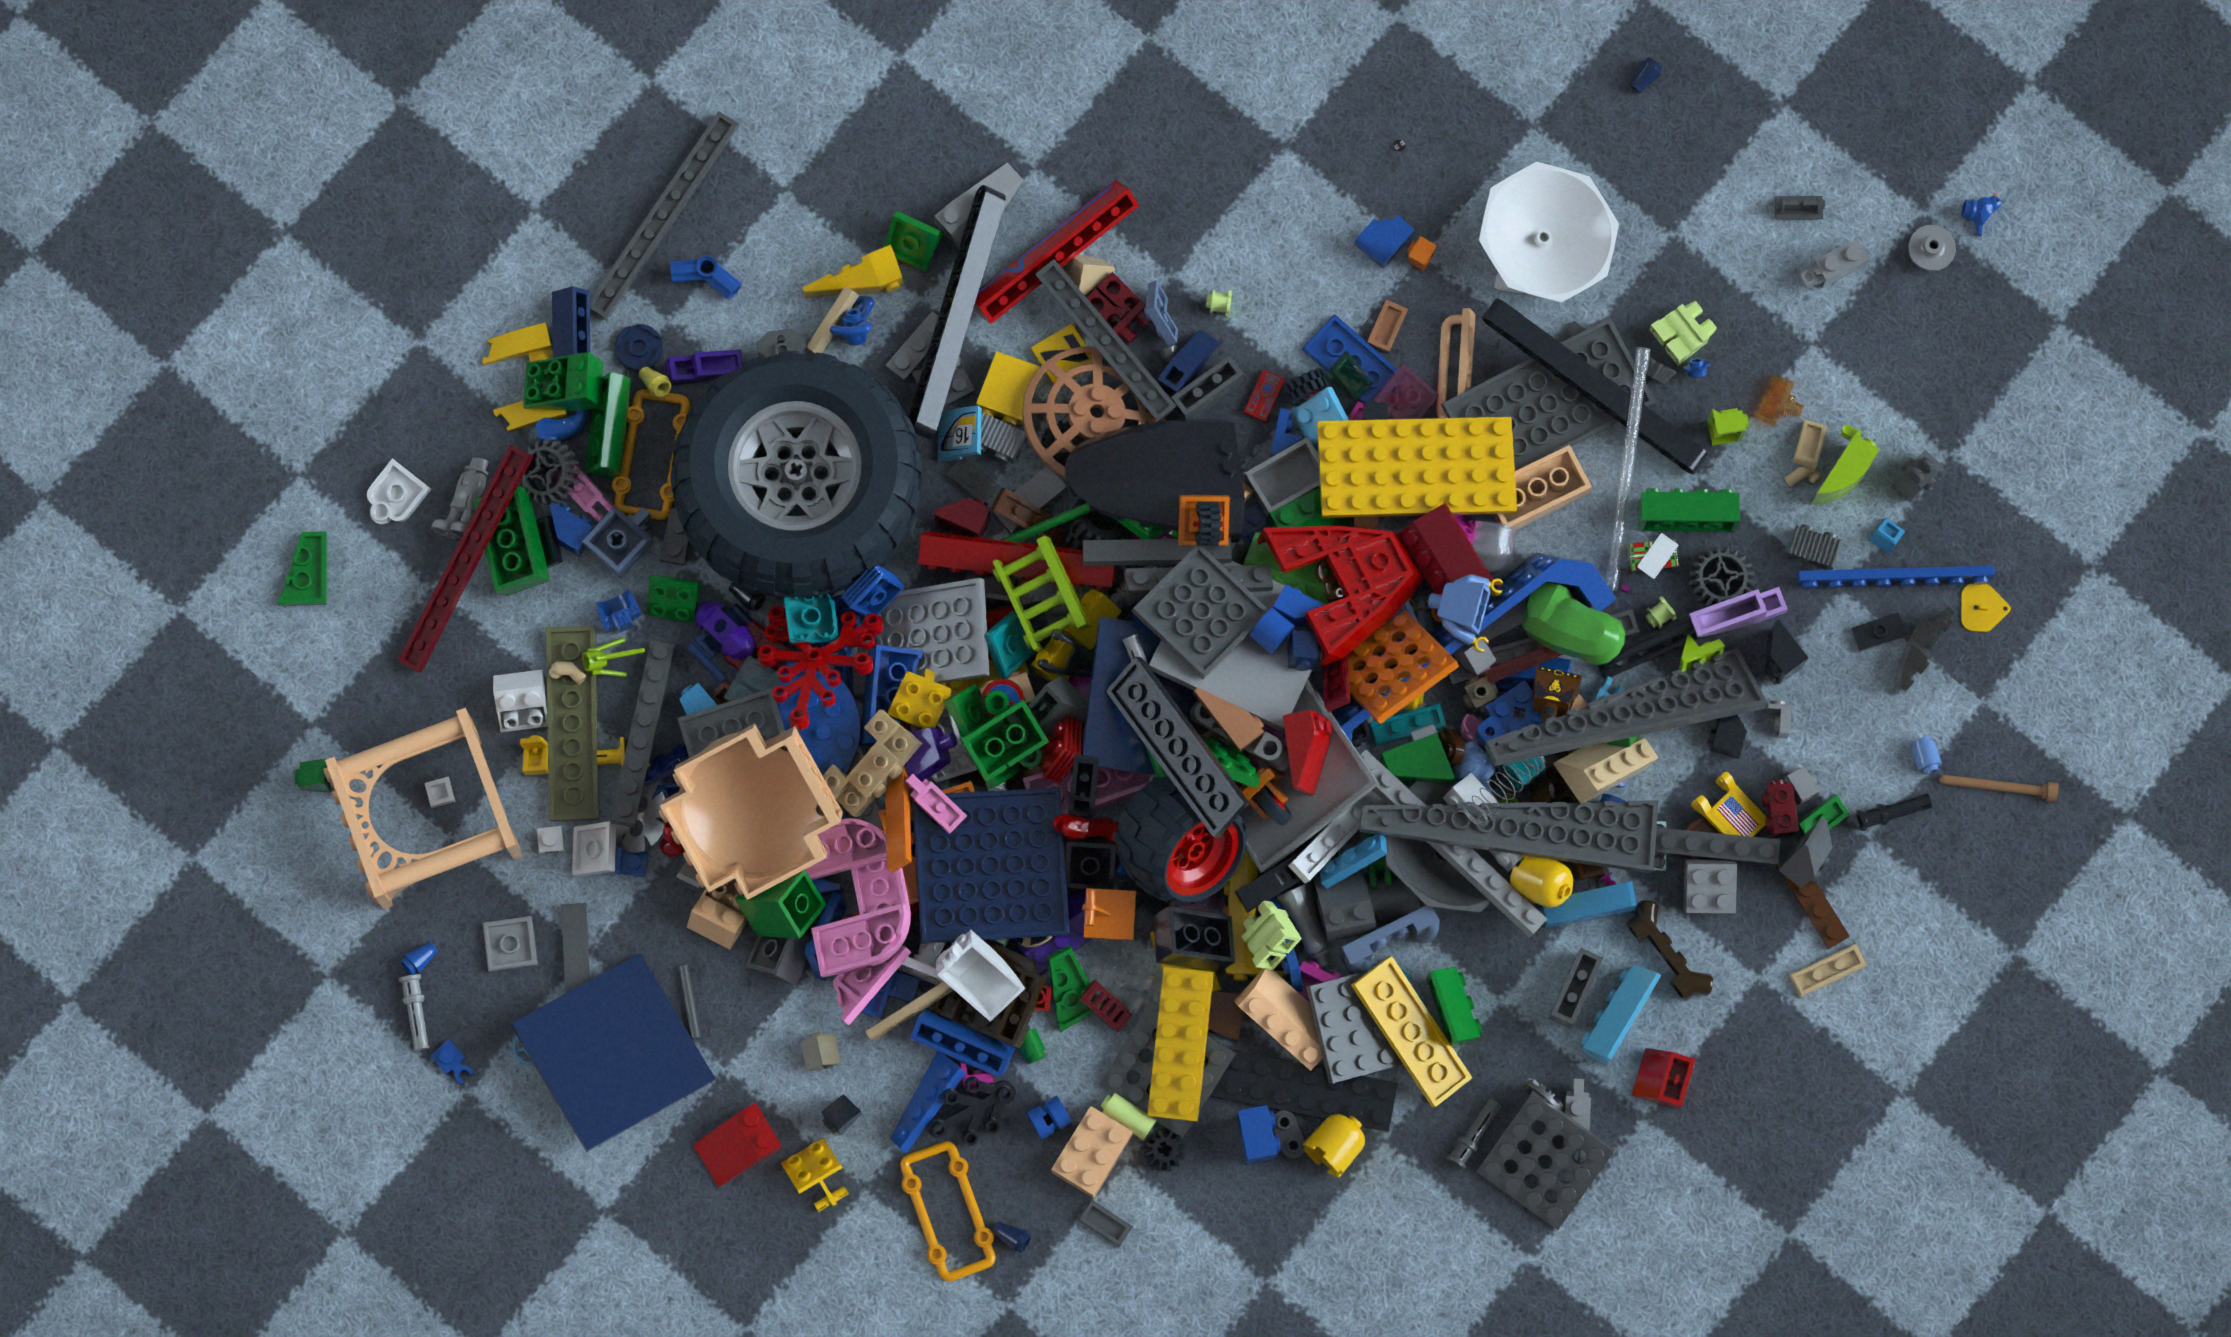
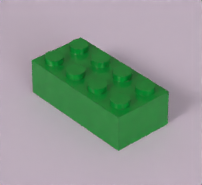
M521 486L517 487L485 549L495 592L506 596L550 582L531 499L527 494L528 489ZM482 497L473 500L475 510Z
M1657 488L1646 489V492L1641 493L1637 502L1638 531L1735 532L1740 523V493H1734L1732 489H1721L1719 492H1709L1708 489H1696L1694 492H1685L1684 489L1679 488L1671 489L1670 492H1660V489Z

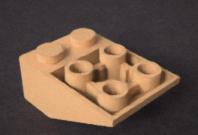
M736 879L710 892L705 889L692 909L687 928L729 950L748 921L735 900L739 895L734 885Z

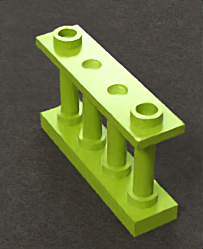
M1047 536L1036 540L1039 545L1036 551L1006 566L999 560L993 561L995 569H993L994 576L999 583H1003L1026 633L1023 635V638L1028 648H1033L1037 652L1043 650L1039 641L1051 636L1050 634L1053 629L1063 630L1072 625L1073 627L1077 626L1080 630H1084L1091 626L1054 545ZM1040 559L1042 561L1046 560L1049 566L1046 573L1014 588L1009 578L1010 574ZM1050 581L1057 583L1059 588L1057 595L1024 610L1019 599L1020 596ZM1061 603L1067 605L1070 611L1067 617L1037 632L1034 631L1029 619Z

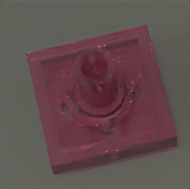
M1402 363L1371 401L1388 403V416L1392 419H1420L1439 394L1407 365Z

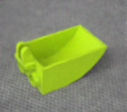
M1848 424L1842 427L1840 434L1849 440L1850 443L1817 492L1811 505L1836 501L1850 493L1860 483L1880 450L1872 440L1860 437L1862 434L1861 430H1857Z

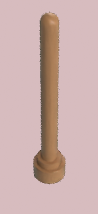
M1941 775L1939 777V782L1943 785L2041 796L2042 799H2046V802L2055 803L2058 797L2059 784L2053 782L2036 786L1951 775Z

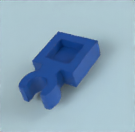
M449 1039L430 1055L447 1075L453 1070L456 1081L461 1085L464 1084V1081L460 1078L461 1072L467 1071L471 1076L474 1075L473 1070L469 1066L461 1064L466 1058Z

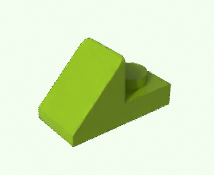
M1688 634L1679 669L1683 672L1692 668V665L1701 662L1704 664L1711 661L1712 657L1723 654L1725 645L1720 639L1712 642H1706L1699 647Z

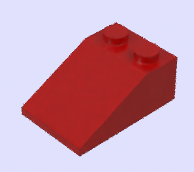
M1310 709L1283 715L1293 788L1312 796L1315 794L1329 749V734H1332V726L1326 717Z
M756 1103L737 1113L693 1145L718 1187H721L783 1148Z

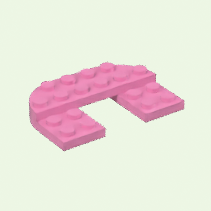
M841 819L839 824L818 834L827 851L826 859L805 870L811 880L851 869L860 915L811 928L821 977H828L868 965L876 966L885 962L904 943L911 920L910 904L903 870L900 868L893 873L887 869L886 832L863 820Z

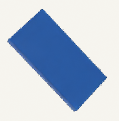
M1335 314L1302 348L1309 357L1363 404L1365 402L1383 403L1406 379L1398 369Z

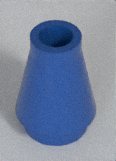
M429 941L425 945L404 954V958L400 962L410 975L420 974L430 960L438 953V950Z

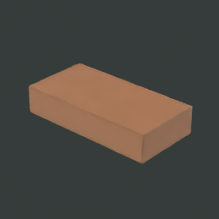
M1386 300L1367 343L1372 347L1389 353L1408 309Z

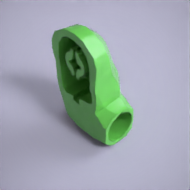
M1546 581L1527 597L1522 627L1529 638L1552 651L1581 659L1589 664L1601 665L1610 662L1619 654L1623 647L1625 631L1621 621L1608 613L1588 608L1582 603L1571 599V593L1567 588L1557 583Z

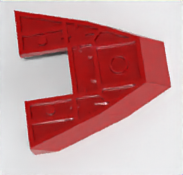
M1346 526L1263 528L1257 539L1259 545L1267 542L1283 574L1326 558L1340 587L1344 589L1346 598L1307 611L1305 614L1324 652L1320 661L1321 666L1347 656L1391 619L1426 580L1398 534L1392 531Z

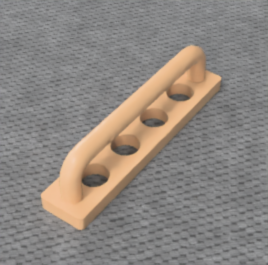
M1463 308L1462 314L1451 315L1442 323L1436 405L1438 418H1448L1441 404L1446 402L1450 333L1451 327L1455 324H1462L1457 396L1471 389L1475 313L1471 308Z

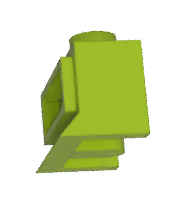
M1712 408L1707 419L1712 446L1741 442L1743 435L1746 434V428H1749L1747 414H1743L1742 410L1738 411V408L1722 410L1720 413Z

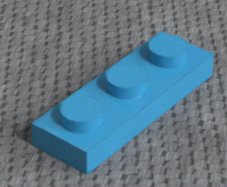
M1375 834L1372 837L1366 838L1355 847L1347 849L1338 857L1329 860L1320 869L1321 884L1328 889L1387 854L1386 837Z

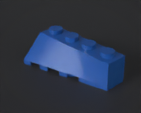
M875 645L872 649L868 650V655L872 657L874 668L866 675L860 745L872 747L877 742L864 727L879 709L884 710L888 714V709L905 673L909 671L916 674L917 665L923 654L922 650ZM890 716L899 724L900 719Z

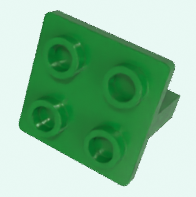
M650 575L646 614L694 623L696 605L701 593L702 583L668 576Z

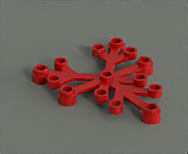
M774 606L768 613L770 625L764 630L765 637L769 642L777 640L789 641L785 608ZM850 611L843 613L841 616L843 626L840 637L823 648H812L808 642H794L802 652L776 650L769 644L759 648L757 652L758 660L764 667H771L778 660L798 662L792 667L782 666L778 669V678L782 683L790 682L794 676L806 670L804 676L786 687L776 686L772 690L774 701L781 703L801 689L797 706L789 714L791 727L795 726L797 730H803L809 726L810 719L806 710L812 689L819 696L823 706L830 707L836 702L834 692L826 690L815 677L817 671L824 676L828 686L836 687L841 683L840 673L836 670H831L828 665L854 667L855 672L859 675H867L873 670L872 657L867 653L861 652L855 657L831 654L844 646L862 647L865 650L872 649L875 646L874 636L881 634L884 630L883 621L880 616L874 613L868 614L863 624L853 629L857 623L855 614Z

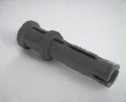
M1491 1098L1487 1100V1103L1465 1136L1458 1138L1457 1146L1451 1155L1448 1154L1446 1156L1448 1162L1461 1170L1466 1168L1465 1163L1471 1154L1476 1153L1478 1150L1476 1144L1502 1108L1498 1102Z

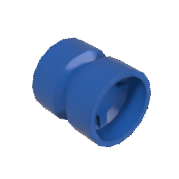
M1057 1095L1045 1101L1044 1107L1036 1106L1026 1112L1041 1140L1054 1134L1055 1128L1061 1130L1072 1124L1066 1109ZM1046 1114L1049 1115L1052 1121L1046 1124L1042 1117Z

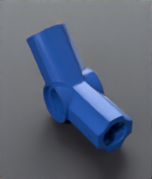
M703 256L695 260L670 262L672 284L703 281L708 283L728 301L738 293L742 286L736 278L718 265L711 256ZM707 265L712 266L714 268L713 271L708 274H705L701 271L702 268Z

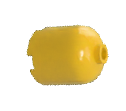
M1521 855L1524 859L1519 867H1513L1510 884L1525 899L1543 907L1554 908L1563 904L1572 893L1573 876L1570 869L1557 860Z
M1340 1114L1331 1115L1304 1141L1302 1145L1305 1148L1303 1150L1318 1166L1322 1162L1330 1168L1327 1171L1328 1174L1339 1178L1365 1145V1136L1360 1129L1362 1124L1353 1116L1348 1118Z

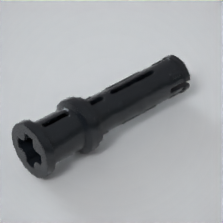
M1926 793L1890 805L1877 804L1872 809L1865 811L1861 809L1856 810V817L1860 829L1866 831L1871 826L1878 824L1882 826L1887 825L1889 820L1931 809L1932 801L1929 794Z

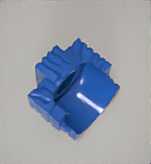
M629 589L610 600L596 602L598 608L596 610L606 633L617 630L621 633L634 627L632 621L642 615L636 599Z

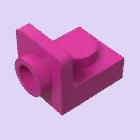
M961 1061V1069L966 1074L959 1083H963L964 1089H966L965 1081L970 1076H975L980 1081L994 1084L993 1075L983 1070L972 1071V1075H968L967 1065ZM976 1081L970 1084V1088L976 1086Z

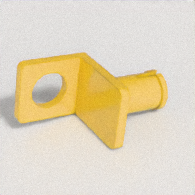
M620 737L618 749L597 750L598 766L620 763V766H623L626 753L624 737ZM649 764L648 771H652L651 764Z

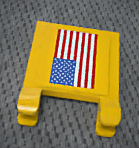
M1724 772L1715 782L1727 793L1712 808L1703 795L1695 799L1691 803V807L1703 815L1720 834L1753 837L1765 826L1766 816L1735 784L1732 776L1728 772Z

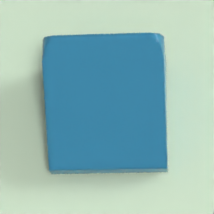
M1885 517L1869 541L1889 554L1905 531Z

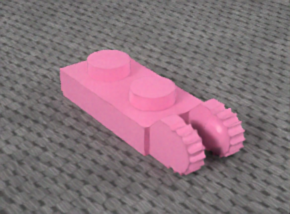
M575 466L574 469L579 470L580 473L574 475V479H577L579 483H572L571 487L574 489V492L567 493L585 512L590 513L595 520L600 522L605 516L595 509V506L600 502L608 512L615 508V506L605 498L606 495L578 466Z

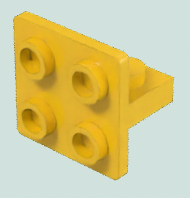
M925 669L922 676L907 671L888 709V715L922 729L935 728L946 705L944 701L950 697L951 688L934 682L935 672Z

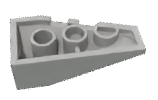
M1007 162L934 216L935 224L959 249L972 202L978 188L985 185L1005 194L1004 212L1023 179Z

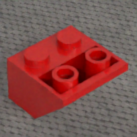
M1645 1048L1631 1096L1680 1110L1696 1059L1670 1051Z

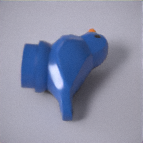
M1996 193L1989 198L1982 197L1977 201L1975 199H1965L1961 218L1967 219V221L1973 220L1977 236H1982L1984 223L1993 212L1999 209L2001 200Z

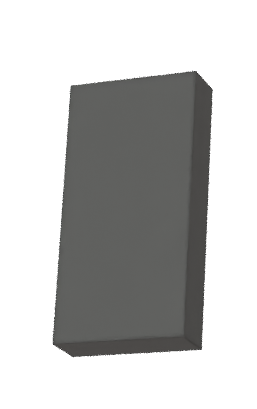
M1092 1199L1078 1218L1080 1223L1120 1248L1133 1228L1132 1225Z

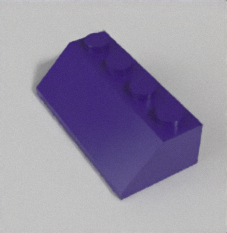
M1076 889L1067 896L1069 936L1053 937L1046 943L1031 948L1023 947L1016 939H1011L1023 956L1035 960L1038 975L1043 976L1049 971L1047 959L1049 955L1067 945H1070L1073 952H1075L1091 940V938H1084L1085 911L1082 910V905L1085 904L1086 889Z

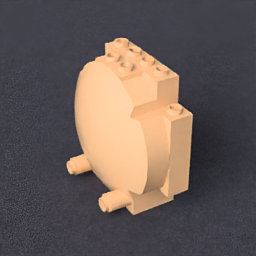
M754 723L739 732L717 739L700 753L675 766L673 777L681 788L678 793L661 802L659 813L665 823H670L673 829L671 831L673 839L678 845L682 844L685 850L683 855L689 866L693 865L698 873L696 874L698 883L702 888L706 887L708 892L736 879L734 882L736 890L740 895L744 894L748 900L826 859L827 851L818 834L839 824L843 811L795 726L764 741Z

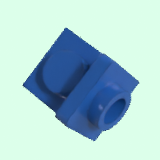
M618 846L617 852H615V873L645 878L649 853H632Z

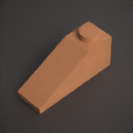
M1200 688L1194 690L1193 694L1238 752L1263 735L1264 731L1261 728L1264 725L1256 714L1251 716L1248 711Z

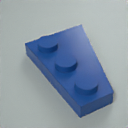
M832 892L829 901L825 902L826 906L823 909L820 921L816 922L815 927L839 921L845 916L847 906L842 894ZM812 937L811 941L806 944L805 956L815 977L826 981L827 977H821Z

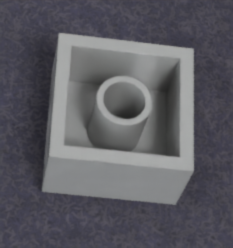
M1684 859L1683 908L1686 913H1736V862L1734 860Z

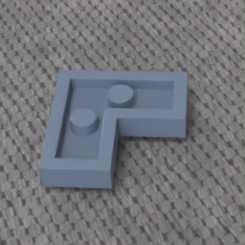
M1155 280L1148 283L1144 312L1147 319L1155 324L1159 338L1164 339L1167 345L1171 346L1177 343L1178 328L1167 312L1168 297L1158 281Z

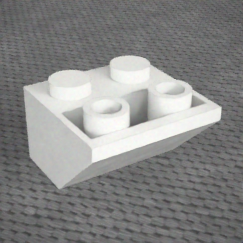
M542 670L493 676V693L501 732L548 726L547 697Z

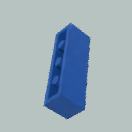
M924 1009L918 1016L910 1037L914 1041L999 1078L1007 1071L1016 1049L1009 1044L928 1009Z

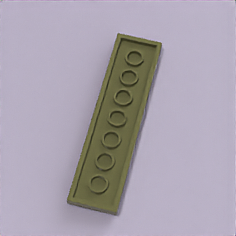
M595 626L546 627L550 822L599 820L597 675H591V671H586L582 660L583 653L587 652V649L596 648ZM556 661L573 662L587 677L578 685L569 675H562L558 679L552 678L549 670Z

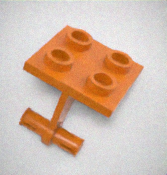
M1086 888L1085 904L1082 905V910L1085 911L1084 938L1133 941L1136 891Z

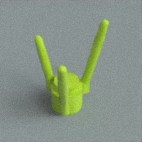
M620 638L596 648L587 649V652H584L582 656L583 666L586 671H591V675L601 674L626 677L627 674L625 672L602 669L607 665V659L644 653L645 649L639 648L610 654L601 652L625 642V638Z

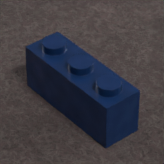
M571 286L552 292L553 358L585 352L591 353L590 291Z

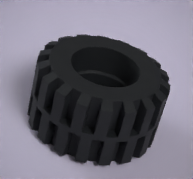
M1080 497L1072 509L1087 502ZM1095 511L1062 524V528H1064L1062 533L1066 537V543L1072 546L1071 549L1083 550V540H1124L1129 532L1128 528L1114 518Z

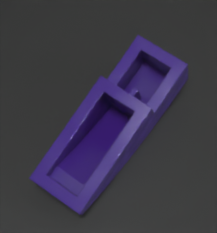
M741 349L695 352L691 356L669 357L664 364L666 376L669 378L672 386L715 380L725 373H731L740 368L743 358Z

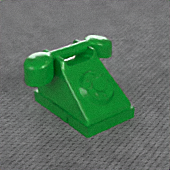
M1000 690L989 691L983 699L984 709L996 716L960 738L961 743L986 782L1015 763L1031 768L1037 766L1041 760L1040 747L1049 742L1025 701L1021 699L1007 708L1009 705L1008 696Z

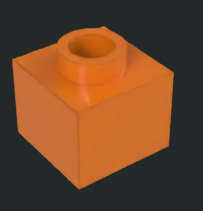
M1420 236L1417 242L1412 241L1406 251V254H1408L1407 262L1424 272L1436 252L1437 245Z

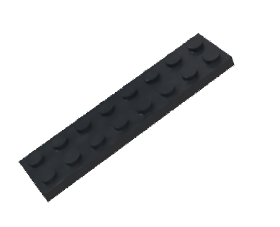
M1135 657L1109 686L1106 692L1211 835L1215 838H1220L1247 808L1250 802L1142 657Z
M1232 1050L1236 1055L1210 1097L1255 1106L1268 1105L1270 1109L1285 1110L1294 1114L1324 1120L1334 1114L1344 1115L1348 1118L1353 1116L1362 1124L1361 1127L1389 1132L1398 1083L1367 1076H1358L1336 1083H1329L1325 1068L1315 1066L1310 1071L1302 1063ZM1206 1055L1204 1060V1068L1208 1065V1058Z

